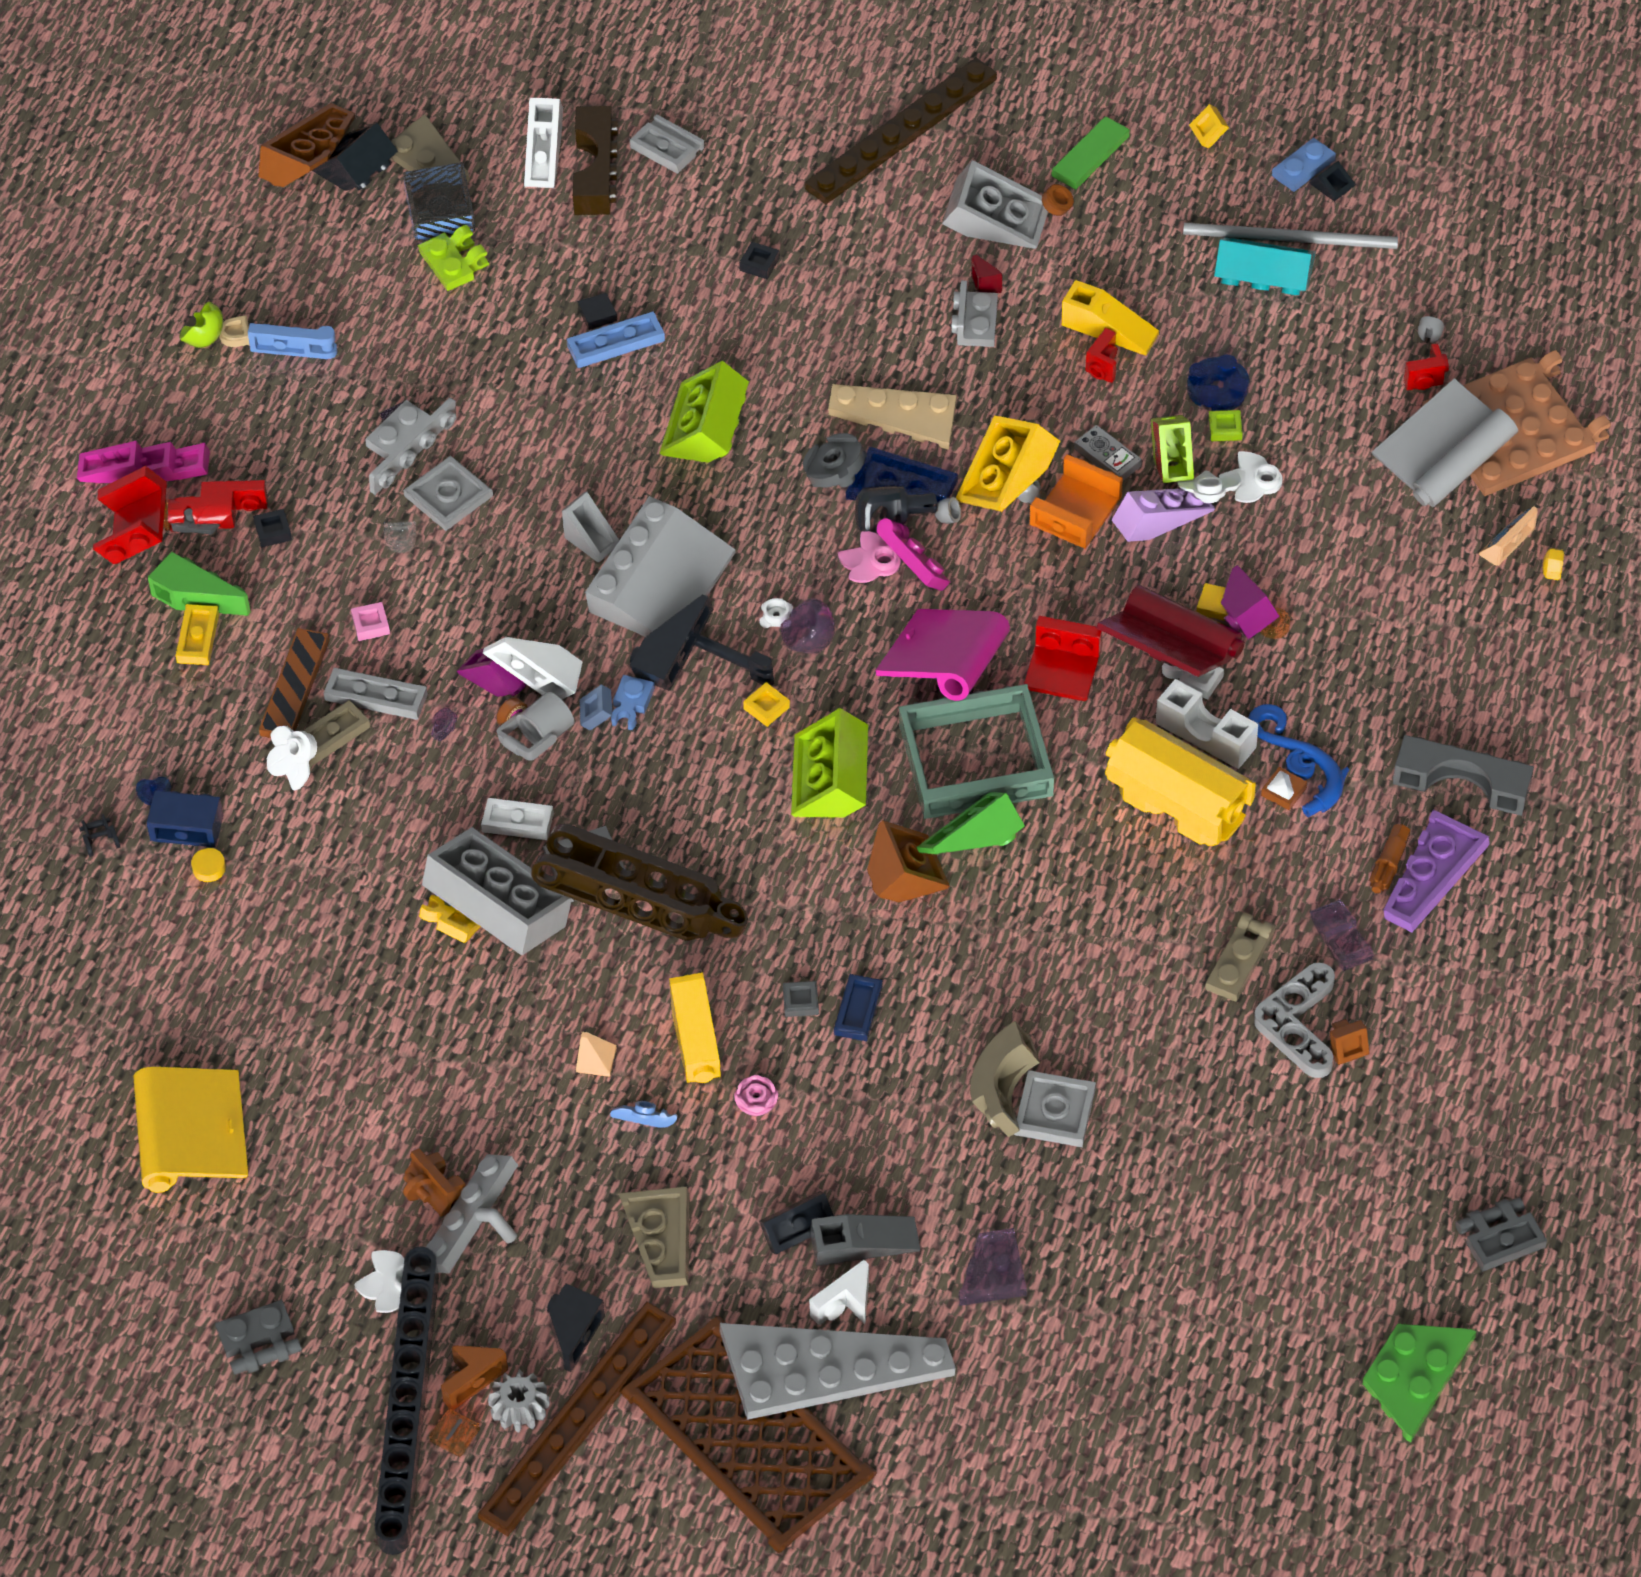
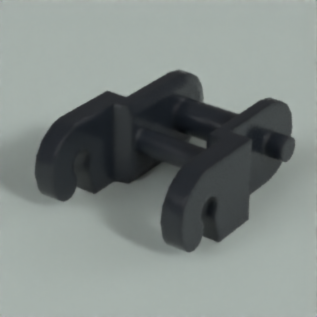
M103 813L101 814V819L87 824L84 820H81L82 826L79 827L80 832H85L82 837L89 858L94 856L91 848L92 839L104 835L113 839L116 849L120 848L114 826H108L107 823L110 822L109 817L105 818ZM100 826H104L105 830L91 835L88 831Z

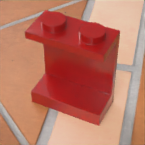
M144 466L98 489L97 500L114 512L113 534L93 544V550L112 564H118L162 542L167 481L147 466Z

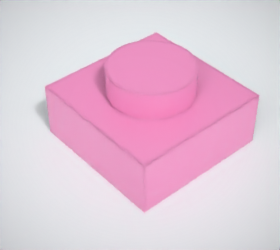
M382 602L351 609L358 641L390 634Z

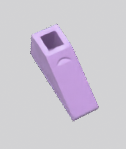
M1181 488L1127 492L1112 521L1128 542L1151 540L1213 512L1215 507L1211 503L1202 502L1194 496V493Z

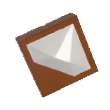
M1278 767L1263 786L1261 796L1290 810L1307 789V781Z

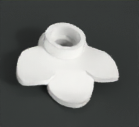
M1245 451L1238 452V469L1219 475V478L1231 474L1240 475V486L1231 491H1236L1235 501L1244 503L1259 500L1264 494L1277 492L1283 482V477L1277 467L1267 464L1264 457Z
M1206 470L1194 480L1178 481V487L1194 493V496L1204 503H1214L1219 498L1225 496L1226 492L1238 488L1241 484V477L1239 474H1231L1218 478Z
M278 726L270 734L275 747L267 756V769L274 776L286 774L292 790H298L309 778V761L316 755L317 742L310 733L293 731L288 726Z
M373 1251L371 1256L376 1271L354 1284L355 1289L363 1297L376 1300V1312H393L399 1309L404 1257L394 1251ZM419 1267L415 1268V1271L423 1272Z

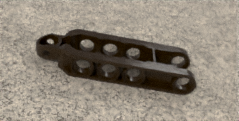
M559 824L553 828L546 842V847L550 854L538 856L531 869L533 880L545 889L684 941L705 938L709 932L724 938H738L744 933L748 923V916L744 908L738 902L722 897L719 886L712 877L569 824ZM566 837L572 842L573 846L569 848L563 847L558 843L557 838ZM627 860L635 866V870H625L619 861ZM549 865L553 867L558 875L550 876L546 874L542 866ZM660 872L666 877L667 881L663 883L657 882L652 878L651 873ZM692 884L697 888L698 893L689 894L683 889L682 885ZM614 889L620 894L621 898L612 899L606 895L605 890ZM646 901L652 906L653 910L644 911L638 907L636 902ZM736 909L739 915H733L730 910ZM668 913L680 914L684 922L676 923L672 921Z

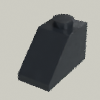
M565 1283L559 1294L555 1293L550 1299L547 1313H549L551 1330L564 1369L572 1372L605 1318L603 1299Z

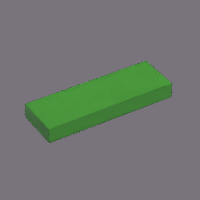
M1105 116L1052 169V177L1076 190L1129 137L1130 129Z

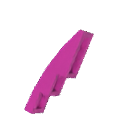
M137 441L80 453L77 479L79 482L112 483L144 466L150 468L165 481L208 475L210 450L205 443L176 449L171 442L142 448Z

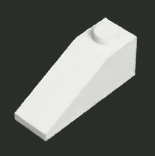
M530 98L524 187L555 188L563 121V106L560 99Z
M505 637L485 647L483 650V654L541 695H544L546 692H552L559 698L564 699L576 693L583 662L560 645Z

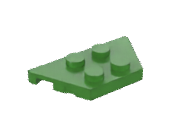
M1397 1324L1365 1374L1363 1385L1372 1397L1379 1400L1382 1410L1389 1418H1393L1407 1441L1411 1442L1469 1349L1476 1336L1475 1330Z

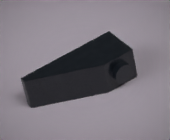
M702 594L647 635L640 647L637 646L633 650L630 657V667L636 678L652 681L655 686L667 691L671 690L714 610L708 596Z

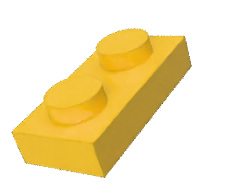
M186 604L176 651L177 663L209 665L219 618L218 606Z

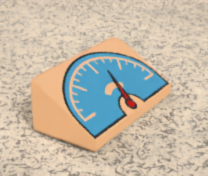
M1533 506L1514 517L1479 552V555L1494 565L1499 566L1535 530L1538 508Z

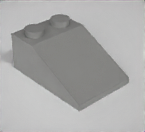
M971 160L956 178L942 224L967 237L1036 249L1048 211L1043 206L1042 195Z

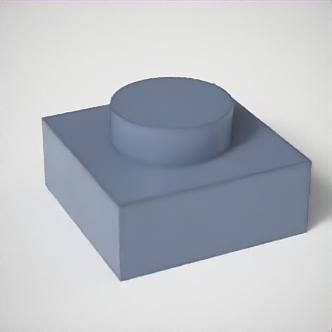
M601 684L579 699L580 724L582 727L592 730L612 716L611 689Z

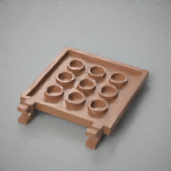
M1557 350L1546 354L1537 364L1531 357L1463 385L1492 411L1498 408L1504 411L1518 428V433L1470 475L1484 496L1595 452L1596 442L1609 438V434L1605 429L1610 428L1611 423L1605 415L1597 417L1588 427L1584 428L1547 379L1561 373L1557 364L1562 363V357ZM1430 399L1423 401L1422 406H1424Z

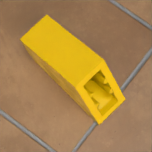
M703 972L669 978L672 1017L687 1083L694 1081L706 1083L713 1078L721 1077L720 1059Z

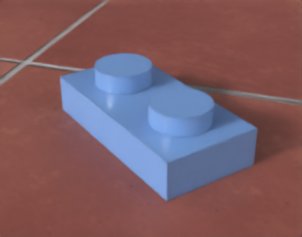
M1312 138L1272 169V177L1295 192L1333 163L1336 153L1317 139Z

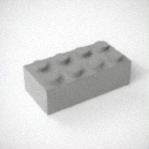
M473 827L427 855L422 886L520 955H524L566 927L572 898L539 886L531 876L532 868Z

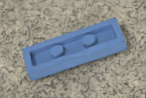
M653 311L567 338V347L577 368H581L664 342L665 334Z

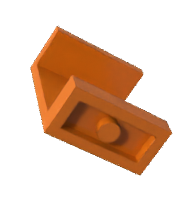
M1066 454L1064 457L1063 475L1045 501L1036 497L1031 503L1030 525L1086 549L1122 498L1123 478L1111 471H1105L1089 464L1084 459H1078Z

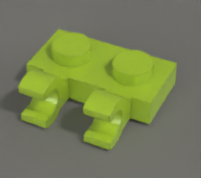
M463 225L456 229L450 238L444 232L418 245L420 254L447 291L474 280L473 272L489 266V262L484 257L487 255L486 250L481 244L475 246L474 241L471 239L473 232L468 225ZM471 248L464 258L459 253L461 251Z

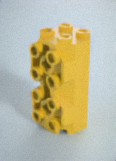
M1133 717L1127 724L1125 733L1119 740L1115 738L1106 751V756L1110 759L1107 763L1105 775L1108 780L1120 786L1122 799L1144 813L1160 814L1165 812L1174 817L1177 831L1198 844L1214 846L1222 841H1228L1246 817V814L1242 812L1244 804L1251 806L1255 798L1256 782L1147 720Z

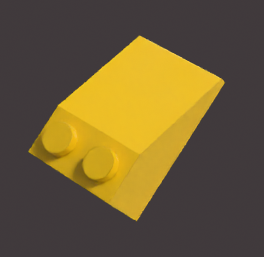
M994 415L957 493L956 499L960 503L1002 512L1048 469L1060 440L1039 424Z

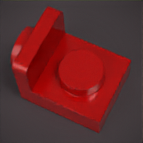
M1105 328L1086 352L1085 371L1098 380L1103 379L1110 383H1113L1116 375V361L1114 360L1118 348L1115 346L1116 332Z

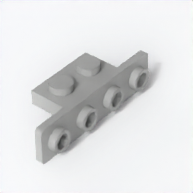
M448 398L431 416L408 400H405L366 438V447L385 459L369 475L370 492L376 495L382 488H388L393 483L395 476L403 468L407 469L413 464L419 452L433 445L436 436L443 429L448 430L452 427L457 417L455 400Z

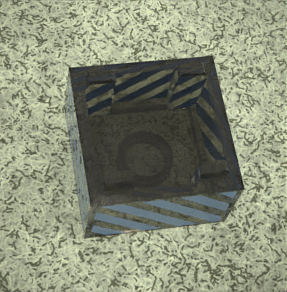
M463 162L403 172L404 189L415 242L432 239L444 232L447 236H452L455 230L463 225H468L470 230L475 232L474 212Z

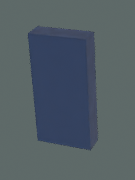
M854 974L849 975L835 1023L834 1035L868 1041L883 987V980Z

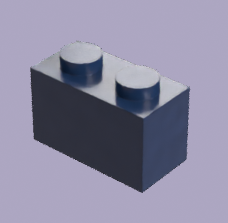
M155 791L147 819L150 841L216 848L224 816L220 797H214L209 794H184L177 791Z

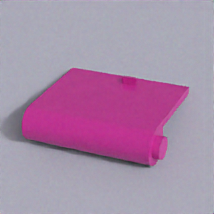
M917 609L875 670L876 676L937 678L938 687L945 697L954 701L963 700L968 696L1010 631L1009 622L1002 614L994 611Z

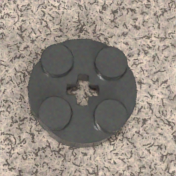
M839 433L827 437L828 443L820 448L818 444H815L807 452L803 460V468L813 487L827 488L837 485L847 487L855 481V474L864 465L867 454L862 444L852 434Z

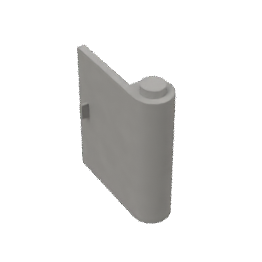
M1454 378L1371 453L1413 490V496L1421 505L1426 506L1429 504L1435 507L1518 433V428L1504 411L1499 408L1492 411Z

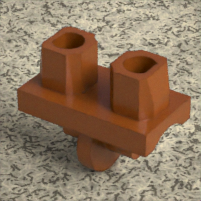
M420 1148L411 1151L410 1157L412 1160L403 1177L407 1183L403 1190L404 1196L409 1201L421 1199L424 1203L428 1202L440 1217L450 1212L452 1202L460 1197L462 1190L466 1187L465 1182L459 1175H453L449 1178L443 1176L446 1163L439 1152L425 1155Z

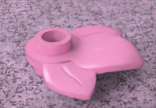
M870 531L861 532V547L838 552V558L842 565L851 570L849 580L859 583L873 581L879 576L893 575L899 570L901 565L900 557L877 533Z

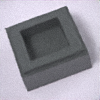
M817 981L783 983L785 1017L819 1015Z

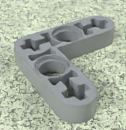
M1324 963L1309 965L1256 1007L1254 1024L1258 1031L1303 1072L1314 1078H1323L1331 1072L1334 1058L1333 1053L1329 1047L1297 1018L1333 990L1335 974L1333 969ZM1313 976L1318 979L1325 977V983L1319 980L1313 984ZM1296 993L1301 995L1304 1001L1294 1005L1288 1003L1285 997ZM1264 1014L1269 1017L1276 1015V1021L1272 1019L1263 1020ZM1289 1034H1297L1303 1039V1042L1299 1045H1289L1284 1038ZM1312 1057L1316 1060L1323 1058V1065L1319 1062L1312 1064Z

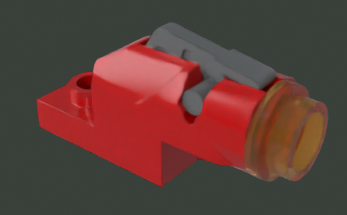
M265 480L201 482L200 497L189 496L165 500L163 528H165V531L201 534H213L217 529L235 528L236 510L255 511L257 509H268Z

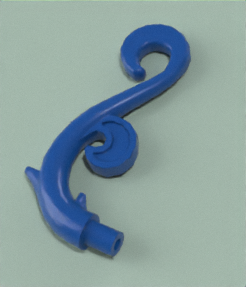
M1263 704L1255 707L1250 712L1248 719L1258 724L1257 737L1270 744L1292 751L1286 759V770L1307 780L1313 776L1315 764H1317L1326 776L1325 787L1319 785V793L1313 796L1312 801L1302 806L1305 816L1309 818L1319 811L1324 813L1329 810L1342 795L1349 768L1346 767L1340 770L1336 761L1329 754L1308 742L1276 735L1281 734L1287 724V716L1282 708L1272 704ZM1267 719L1274 721L1277 724L1275 728L1276 734L1264 731L1259 723Z

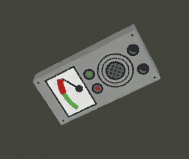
M1097 425L1074 442V449L1097 467L1122 477L1123 481L1142 466V459Z

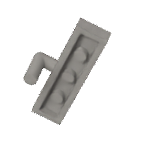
M491 1154L485 1156L479 1163L478 1169L467 1186L462 1190L453 1208L445 1216L435 1236L427 1244L426 1247L432 1250L436 1256L439 1273L449 1274L482 1222H489L506 1243H511L516 1239L517 1233L497 1209L491 1208L518 1167L517 1162L512 1156ZM425 1265L421 1266L425 1271L429 1268Z

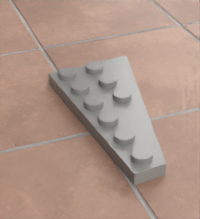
M720 1323V1334L747 1420L955 1376L956 1367L946 1338Z

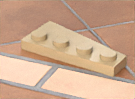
M832 384L828 409L831 416L865 426L868 424L882 427V431L895 434L896 431L912 436L913 440L923 443L927 440L939 444L940 448L949 450L957 395Z

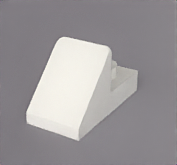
M865 1260L861 1261L809 1299L810 1317L819 1326L828 1319L832 1321L838 1318L843 1313L845 1306L865 1324L869 1288V1264Z

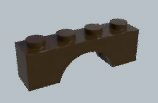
M576 106V148L589 152L596 159L589 167L573 173L572 196L574 215H611V203L617 202L616 185H611V181H617V162L612 163V158H618V142L613 140V136H618L619 127L618 118H612V106Z

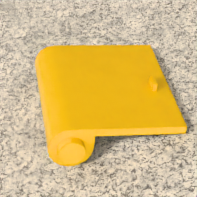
M146 1067L138 1070L133 1075L141 1180L145 1188L155 1193L165 1192L176 1183L178 1176L248 1177L238 1070Z

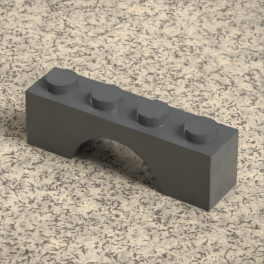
M1404 735L1394 768L1393 784L1425 792L1431 785L1440 780L1449 778L1464 779L1482 789L1488 799L1489 808L1522 816L1532 784L1534 766L1526 765L1520 761L1493 757L1487 753H1477L1461 749L1454 745H1444L1428 741L1422 737Z

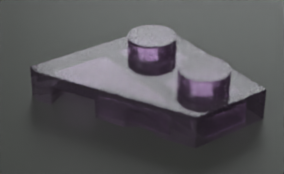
M1014 1228L979 1233L973 1257L970 1259L966 1270L963 1287L958 1294L959 1306L1027 1296V1287Z

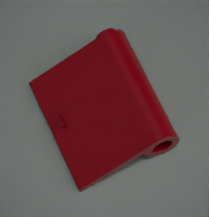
M1137 585L1132 590L1122 612L1098 622L1096 627L1115 638L1149 653L1150 657L1160 662L1162 660L1197 677L1228 663L1232 658L1237 659L1245 645V642L1242 641L1241 632L1142 585Z

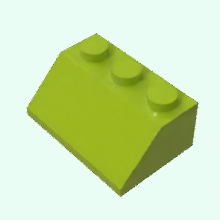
M722 360L681 382L660 454L662 456L706 463L726 456L732 447L731 441L734 431L739 424L738 417L741 407L746 400L745 394L749 381Z
M839 708L794 735L792 816L844 818L866 805L868 724Z

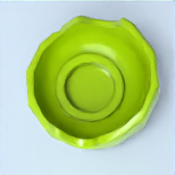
M207 302L200 312L193 314L196 324L191 327L184 326L181 329L180 340L193 347L203 348L210 346L220 336L223 328V314L216 304Z

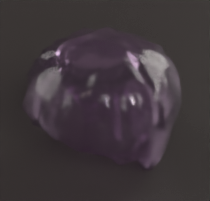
M812 597L792 609L790 617L783 621L780 626L782 640L786 647L792 651L806 654L822 652L830 645L835 634L836 620L833 618L831 609L823 601Z

